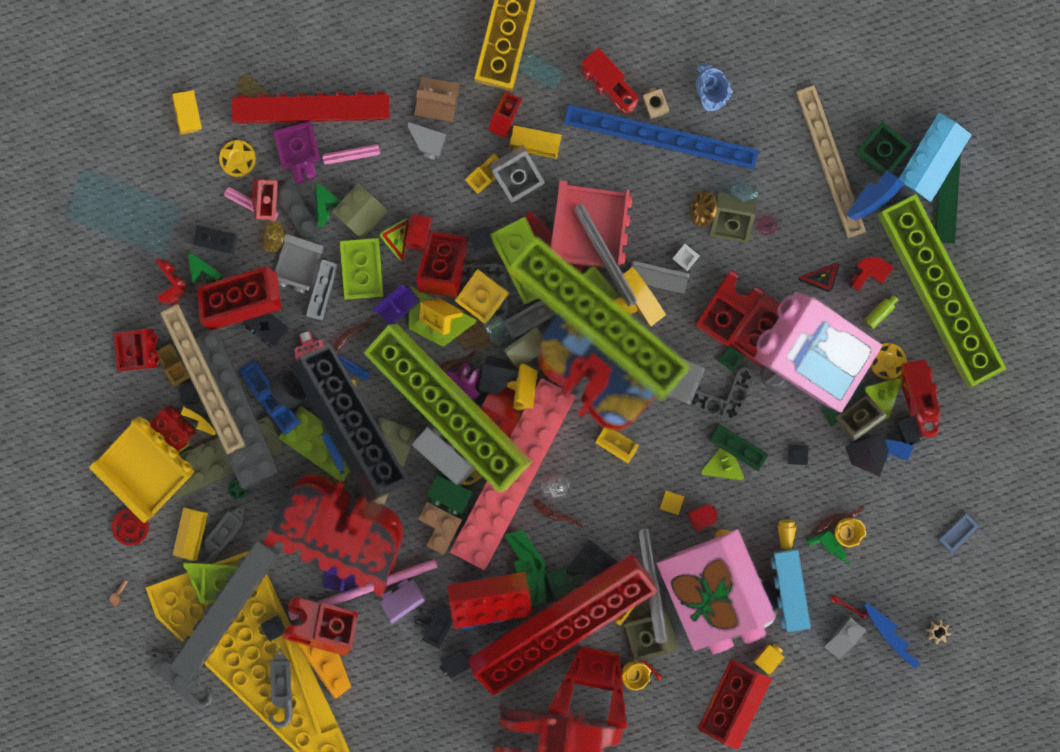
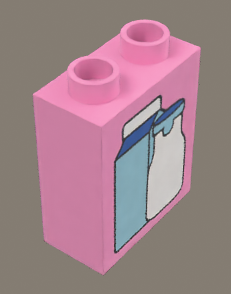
M795 291L793 296H788L781 302L778 308V316L780 317L772 330L765 331L757 342V350L759 351L754 359L821 404L841 413L883 345L816 299Z

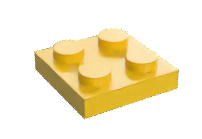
M477 269L455 302L484 324H488L510 292Z

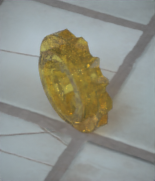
M273 221L269 222L268 227L264 228L265 233L262 234L264 236L262 243H264V249L275 253L283 244L284 229L281 223Z

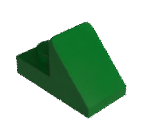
M316 184L314 189L317 227H325L326 221H329V209L326 208H336L340 201L321 184Z
M190 252L188 258L193 283L196 284L203 272H206L205 277L212 282L224 278L223 274Z

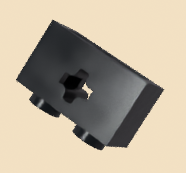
M197 225L193 245L234 255L238 235Z
M271 313L243 321L246 324L245 329L253 335L257 332L262 336L260 340L268 347L271 344L276 347L290 329ZM262 322H263V323L269 322V324H268V327L270 328L269 331H267V330L262 331V329H263V327L261 326Z

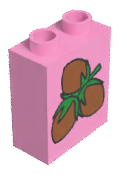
M738 530L676 552L657 563L694 651L709 646L712 654L723 652L734 646L731 638L739 635L742 636L744 643L755 641L766 635L763 626L776 617Z

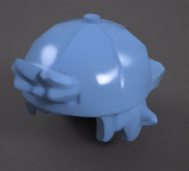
M710 64L698 65L697 70L700 73L696 77L695 88L702 107L706 111L718 110L723 105H726V101L732 96L733 90L730 87V82L722 71L713 68Z

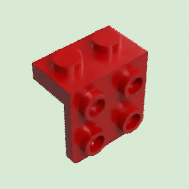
M158 258L156 259L157 264L173 286L157 298L164 305L168 306L171 304V306H174L182 300L180 297L186 293L184 289L186 284L181 277L174 275L175 269L169 261Z
M172 405L162 409L150 422V427L155 432L160 433L164 441L177 451L197 434L194 426L181 416V412L177 408L172 407Z

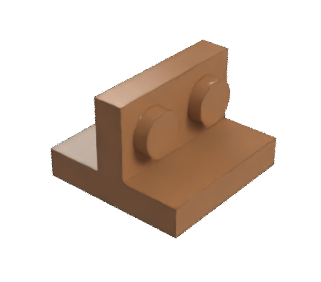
M421 77L419 90H417L416 95L417 103L414 116L453 123L460 84Z

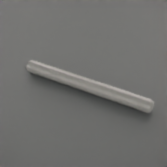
M577 205L574 207V213L624 301L629 307L636 304L637 298L584 205Z
M641 529L638 533L644 569L651 576L658 591L649 597L655 640L657 643H664L667 641L650 530Z

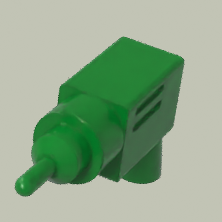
M829 529L824 533L806 539L810 546L822 542L830 554H833L836 558L844 561L847 566H850V563L846 560V551Z

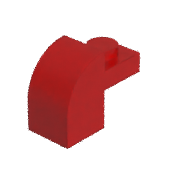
M878 257L863 259L855 265L861 272H856L850 280L852 282L850 287L855 291H859L868 277L882 284L894 267Z

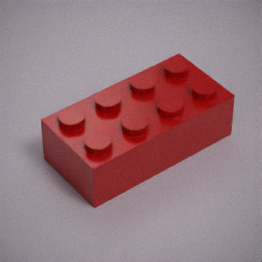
M268 266L197 287L200 323L210 330L219 329L282 309L278 274Z
M525 572L447 585L454 629L532 616Z

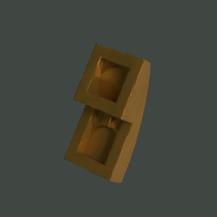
M172 343L156 351L159 354V362L164 369L163 371L173 387L190 378L184 363Z

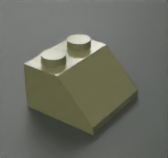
M359 183L332 211L335 216L361 239H364L388 212Z
M718 192L716 200L717 210L712 221L710 237L748 243L756 215L757 199Z
M535 327L504 350L518 370L520 364H525L529 367L533 364L531 360L538 357L543 336Z
M865 395L839 414L836 419L843 431L854 442L885 420L887 415L868 395Z
M380 417L377 425L403 468L417 431Z
M668 611L663 612L667 641L664 643H657L655 640L652 615L624 624L636 661L668 654L679 649Z

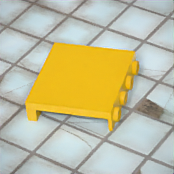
M139 416L130 422L131 425L89 468L145 523L160 510L195 471L189 462L183 460L178 455L175 448L169 446L164 441L160 433L155 432L150 427V423L146 419Z

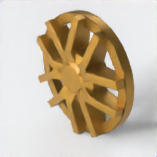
M700 190L699 193H695L692 204H689V206H692L689 214L693 224L705 227L713 221L717 210V201L711 191Z

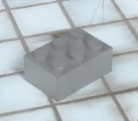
M427 427L412 446L455 484L462 485L476 468L458 452L450 441L447 442L444 439L445 436L438 429Z

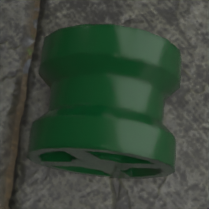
M238 479L231 481L228 485V493L236 499L245 497L249 491V488L246 490L241 488Z

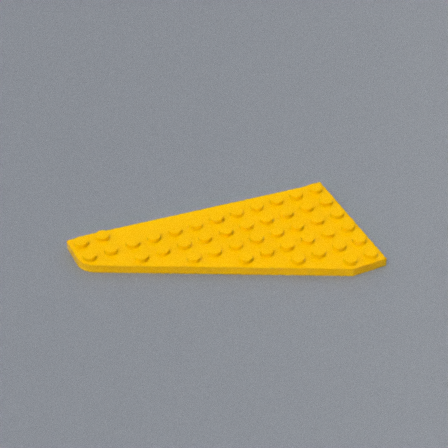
M249 551L213 564L237 565L242 557L246 558ZM188 573L146 587L156 618L182 643L188 636H192L194 633L193 627L199 620H203L206 616L204 611L210 605L200 603ZM266 574L204 664L295 752H350L316 676L295 642L285 640L283 635L269 642L260 625L276 615H279L285 628L291 625L268 574ZM279 648H281L286 658L290 660L293 716L289 725L282 728L275 727L269 720V715H273L274 720L277 722H281L285 718L284 708L276 707L272 703L270 661L273 660Z

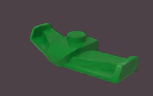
M522 528L504 534L520 559L513 562L516 572H525L531 608L547 603L546 565L543 557L539 555Z

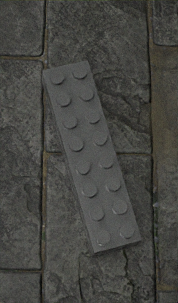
M214 329L196 337L195 340L246 445L227 454L241 488L246 490L280 475L279 467L220 332Z

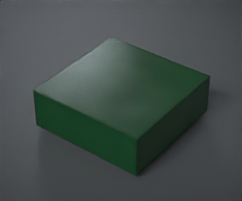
M729 345L718 362L735 372L745 356Z

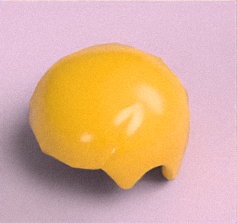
M852 517L844 518L836 525L834 536L842 546L853 547L859 545L862 538L866 536V528L858 519Z
M634 660L628 662L621 672L622 683L631 690L642 689L650 682L651 670L641 661Z

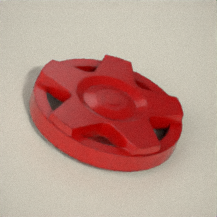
M126 509L115 516L112 522V532L118 542L133 546L141 543L147 537L149 522L143 523L141 520H138V517L130 509ZM129 512L126 518L120 517L122 514ZM116 525L120 527L118 534L116 532ZM145 530L144 535L141 537L140 532ZM130 538L133 542H126L124 540Z

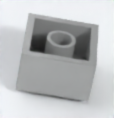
M524 145L489 164L511 203L545 184Z

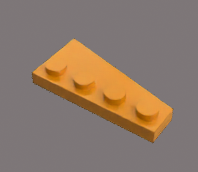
M296 643L334 699L351 688L339 654Z

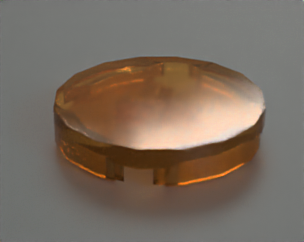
M467 313V315L478 321L458 336L457 340L468 350L477 351L484 349L493 339V323L490 320L488 324H484L471 313Z

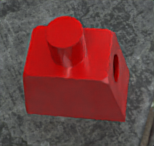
M416 212L412 214L406 237V248L424 252L433 216Z

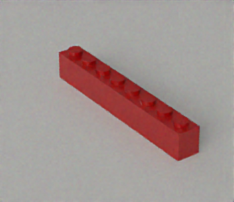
M384 91L373 92V95H366V92H354V95L336 92L334 96H327V93H315V96H307L306 93H296L295 97H287V94H276V97H268L267 94H257L256 98H248V95H236V98H232V122L234 124L390 120L389 94H385Z

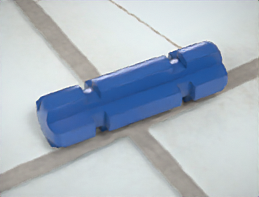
M340 354L337 355L345 370L355 376L358 375L364 381L368 380L371 374L368 370L362 369L361 366L349 359L346 360V357Z

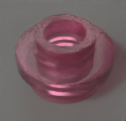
M764 216L758 222V230L763 235H771L777 229V221L772 216ZM765 222L771 223L770 229L764 227Z

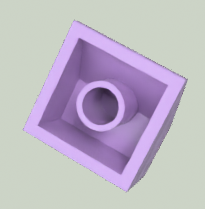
M405 579L397 585L399 587L398 590L395 592L390 590L381 596L383 600L380 604L392 624L426 599L413 579L410 581Z

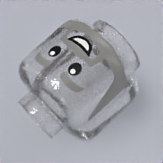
M560 472L546 475L543 481L540 482L543 496H547L550 500L565 497L568 489L571 488L569 478H565Z

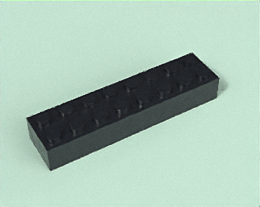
M331 344L299 357L290 367L368 503L400 488L409 481Z

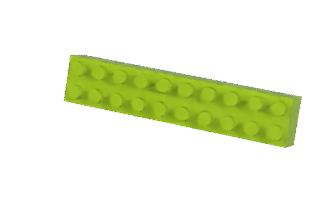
M917 194L878 213L877 216L966 388L973 387L1006 370V366Z
M537 237L510 266L509 273L659 400L663 401L690 369L686 362Z
M398 324L388 325L364 352L377 368L498 492L507 490L530 466L532 461Z

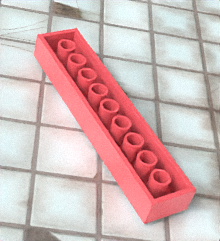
M543 378L540 379L535 390L534 407L524 410L510 437L532 463L505 491L498 492L488 481L486 482L450 553L485 571L576 397L575 395L570 393L567 397H564L562 388Z

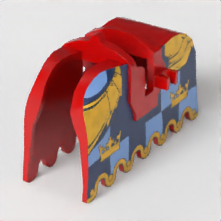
M559 314L544 333L538 353L539 365L543 373L550 380L562 387L563 396L567 397L584 376L590 380L581 396L583 406L577 413L581 418L588 413L603 428L616 431L629 427L656 397Z

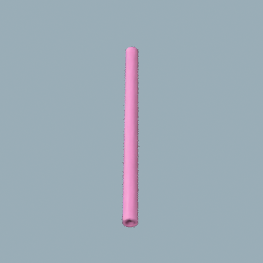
M435 558L390 574L386 586L438 568ZM368 582L364 587L357 586L316 601V603L322 602L334 606L372 592L374 585L372 582ZM290 611L288 612L291 621L300 618L298 615Z

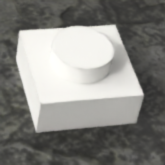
M684 244L672 260L688 271L699 258V255Z

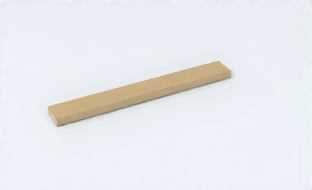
M815 85L798 90L796 95L847 239L865 233L866 229L862 218L854 221L846 215L856 201Z
M177 304L161 312L160 314L226 453L230 454L246 446L180 306Z

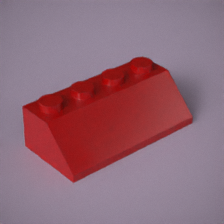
M731 659L700 722L698 730L720 743L738 750L772 678Z

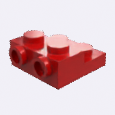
M154 329L113 333L117 372L157 368L160 358L155 348L158 338L156 333H154Z

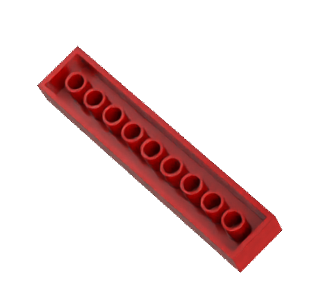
M633 554L629 555L468 658L472 674L492 696L496 695L658 592L651 576Z

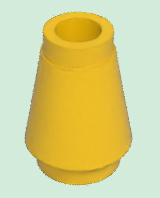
M780 520L779 525H777L780 548L792 549L797 528L795 521Z

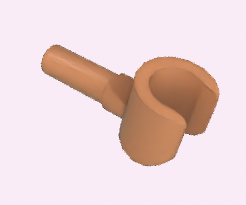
M125 579L118 590L109 598V601L115 607L123 600L119 595L128 583Z

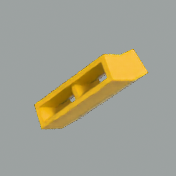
M513 126L509 150H515L524 145L529 154L557 159L562 135Z
M183 507L172 555L197 561L208 516L207 512Z

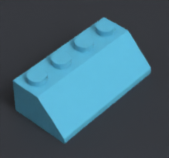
M938 113L899 177L904 182L903 186L931 202L970 139L971 134L953 120Z
M792 548L774 552V557L771 558L772 569H776L777 577H774L775 588L780 591L777 602L778 607L783 609L784 615L780 616L781 626L786 628L787 632L811 629L798 550Z

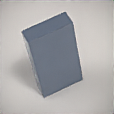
M965 512L937 540L952 554L980 526Z

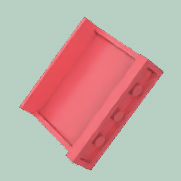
M560 180L551 250L567 263L606 268L574 213V207L583 204L620 268V265L625 263L626 253L622 252L623 245H627L628 234H625V226L629 227L630 215H627V209L631 208L633 197L629 196L630 190L627 189L626 193L585 188L567 185L568 181Z

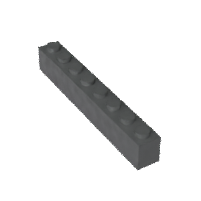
M263 539L257 542L254 541L249 546V554L246 558H241L237 564L238 569L235 574L231 573L227 578V585L224 590L221 588L215 595V599H217L213 605L210 604L204 611L206 616L202 621L199 620L193 627L194 633L191 637L188 636L184 640L181 652H176L172 657L171 661L173 663L169 668L187 682L195 678L280 556L281 552L273 546L265 545Z

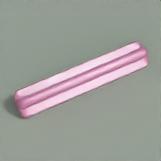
M378 144L326 153L322 155V159L325 165L379 155L380 149Z
M230 187L226 189L225 197L254 212L251 198ZM276 212V213H275V220H270V221L275 222L276 219H277V217H278V214H279V213Z

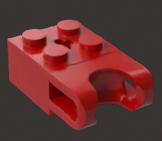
M598 47L581 62L580 69L582 72L580 73L587 81L591 80L594 83V89L601 96L604 94L619 111L629 114L634 111L638 102V96L624 81L625 75ZM627 98L631 100L632 103L625 104L623 102V99Z
M734 270L728 272L693 325L724 347H728L763 294V290L756 287L747 296L738 295L734 287L738 279V273ZM718 316H724L723 320L725 321V324L718 323Z
M922 359L902 363L901 387L910 417L915 416L921 436L932 438L939 432L940 406L936 396L938 389L936 382H932L931 379L933 377L931 366H927L926 360ZM931 422L934 429L931 431L924 428L925 423Z
M293 598L289 601V611L300 617L302 626L290 625L285 628L283 632L285 640L343 656L352 649L359 612L322 602L316 603L302 598Z

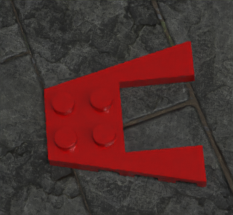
M580 647L568 673L563 679V683L549 706L548 713L568 716L573 685L575 683L612 691L606 725L626 729V707L623 697L624 690L621 680L622 673L619 654Z

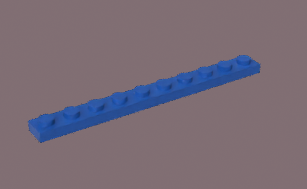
M568 105L564 125L753 170L759 151Z

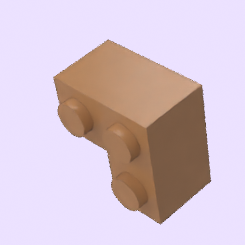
M429 501L418 520L435 528L427 547L444 555L462 519Z

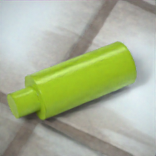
M894 295L889 299L885 298L863 319L864 322L871 329H874L896 308L894 304L898 299Z

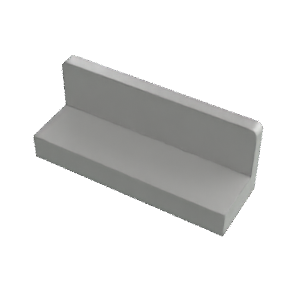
M637 261L631 262L630 268L634 267L647 286L680 294L685 293L690 274Z

